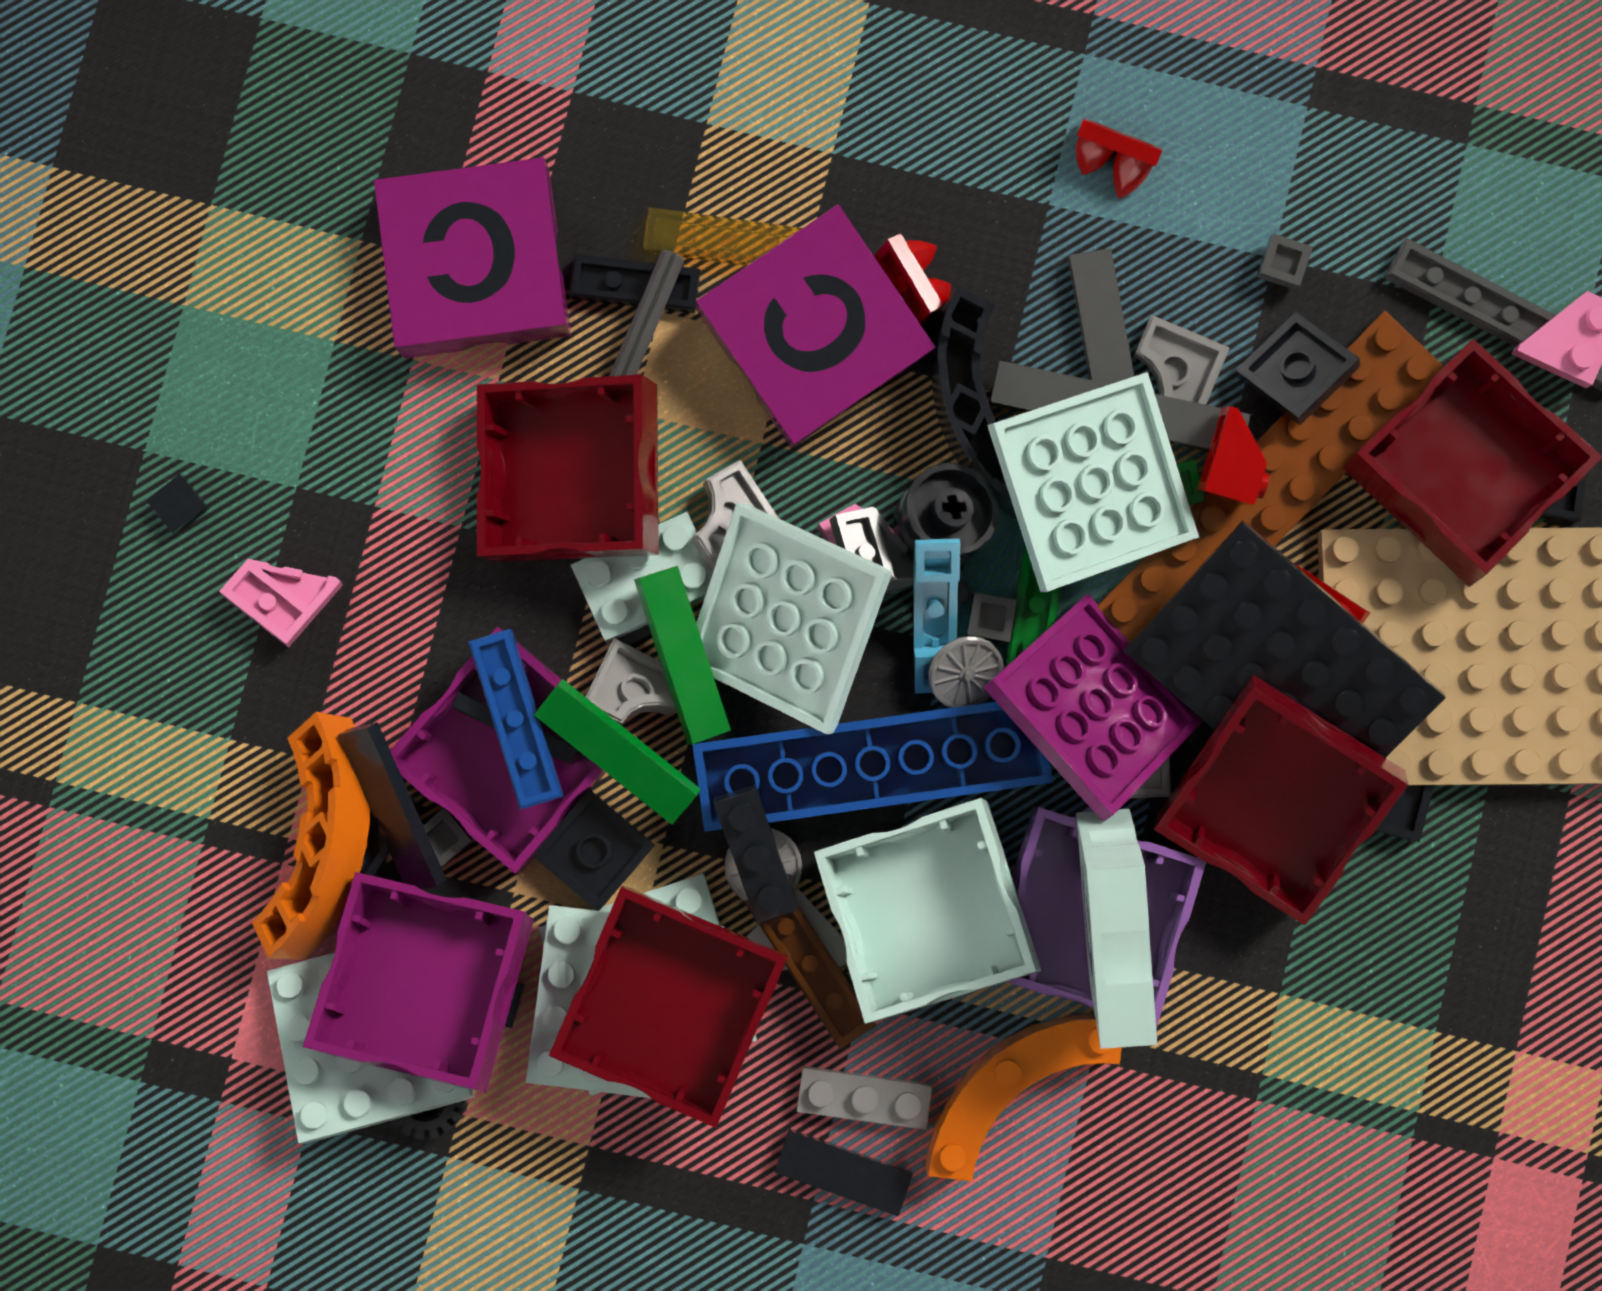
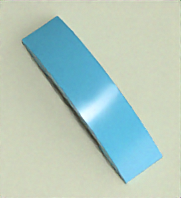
M960 538L915 540L913 567L915 693H932L928 682L930 664L942 647L957 639Z

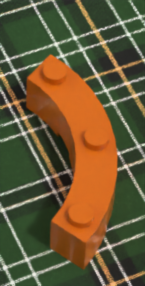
M315 712L287 738L297 764L300 787H306L307 812L300 817L298 837L293 853L297 863L288 883H281L267 906L252 921L268 959L305 960L335 926L344 911L355 872L360 873L367 847L370 806L338 736L345 730L355 727L352 718Z
M1095 1013L1064 1016V1018L1029 1026L1007 1037L975 1062L953 1089L952 1095L935 1123L925 1162L928 1176L972 1182L975 1164L988 1131L1001 1112L1022 1091L1035 1082L1067 1068L1087 1064H1120L1122 1047L1100 1049Z

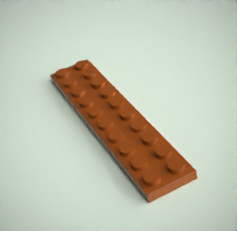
M1382 312L1347 348L1360 358L1361 367L1301 425H1298L1287 415L1283 414L1256 441L1267 461L1265 473L1270 475L1268 487L1263 498H1257L1255 505H1246L1206 493L1204 495L1205 501L1196 503L1191 508L1199 537L1145 556L1097 607L1130 642L1242 520L1275 547L1346 473L1343 468L1353 456L1399 411L1414 403L1422 389L1445 366L1388 312Z

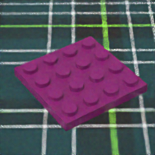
M1086 594L983 688L1104 822L1123 806L1203 721L1194 711L1124 652L1125 647L1130 642L1097 607L1098 604L1093 598Z

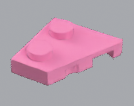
M1589 291L1585 292L1525 341L1517 345L1513 349L1512 355L1584 388L1593 385L1602 365V297Z
M247 559L219 592L289 648L343 585L336 577L328 576L326 578L303 573L299 569L289 567L278 568L270 566L266 562Z

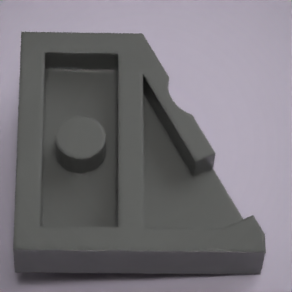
M874 507L836 514L829 519L837 546L893 571L885 594L913 588L914 562L906 554L909 548L898 535L893 534L889 530L887 522Z

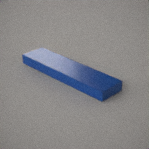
M507 629L469 641L468 643L520 810L564 797L541 720L534 716L537 707L513 630Z

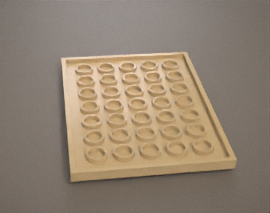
M1602 527L1530 528L1529 532L1487 575L1471 587L1467 586L1408 529H1329L1317 532L1319 579L1371 612L1363 624L1446 696L1386 757L1405 770L1408 786L1602 784Z

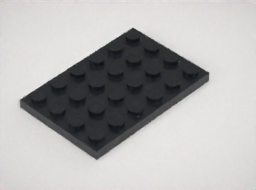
M1244 520L1238 524L1124 649L1125 653L1214 730L1251 677L1255 675L1385 758L1446 698L1439 688Z

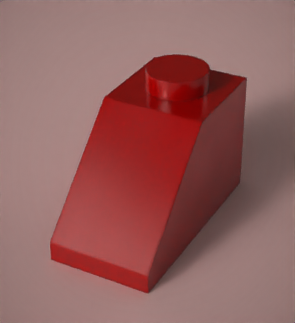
M1231 406L1222 407L1197 491L1246 505H1255L1256 499H1262L1268 487L1270 475L1265 473L1267 461L1239 409Z

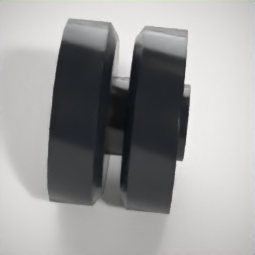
M939 464L927 468L912 482L909 489L903 494L894 512L893 531L909 548L906 554L913 562L915 540L960 538V566H963L991 539L999 522V502L993 487L979 472L963 464Z

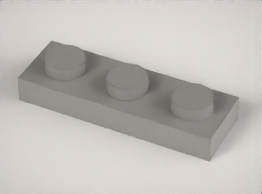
M803 1066L797 1112L927 1130L932 1085Z

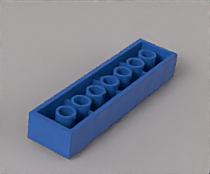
M997 702L840 723L837 725L834 733L828 735L812 727L693 744L698 787L701 789L699 796L704 832L723 829L714 805L715 797L756 784L770 823L1053 783L1051 764Z

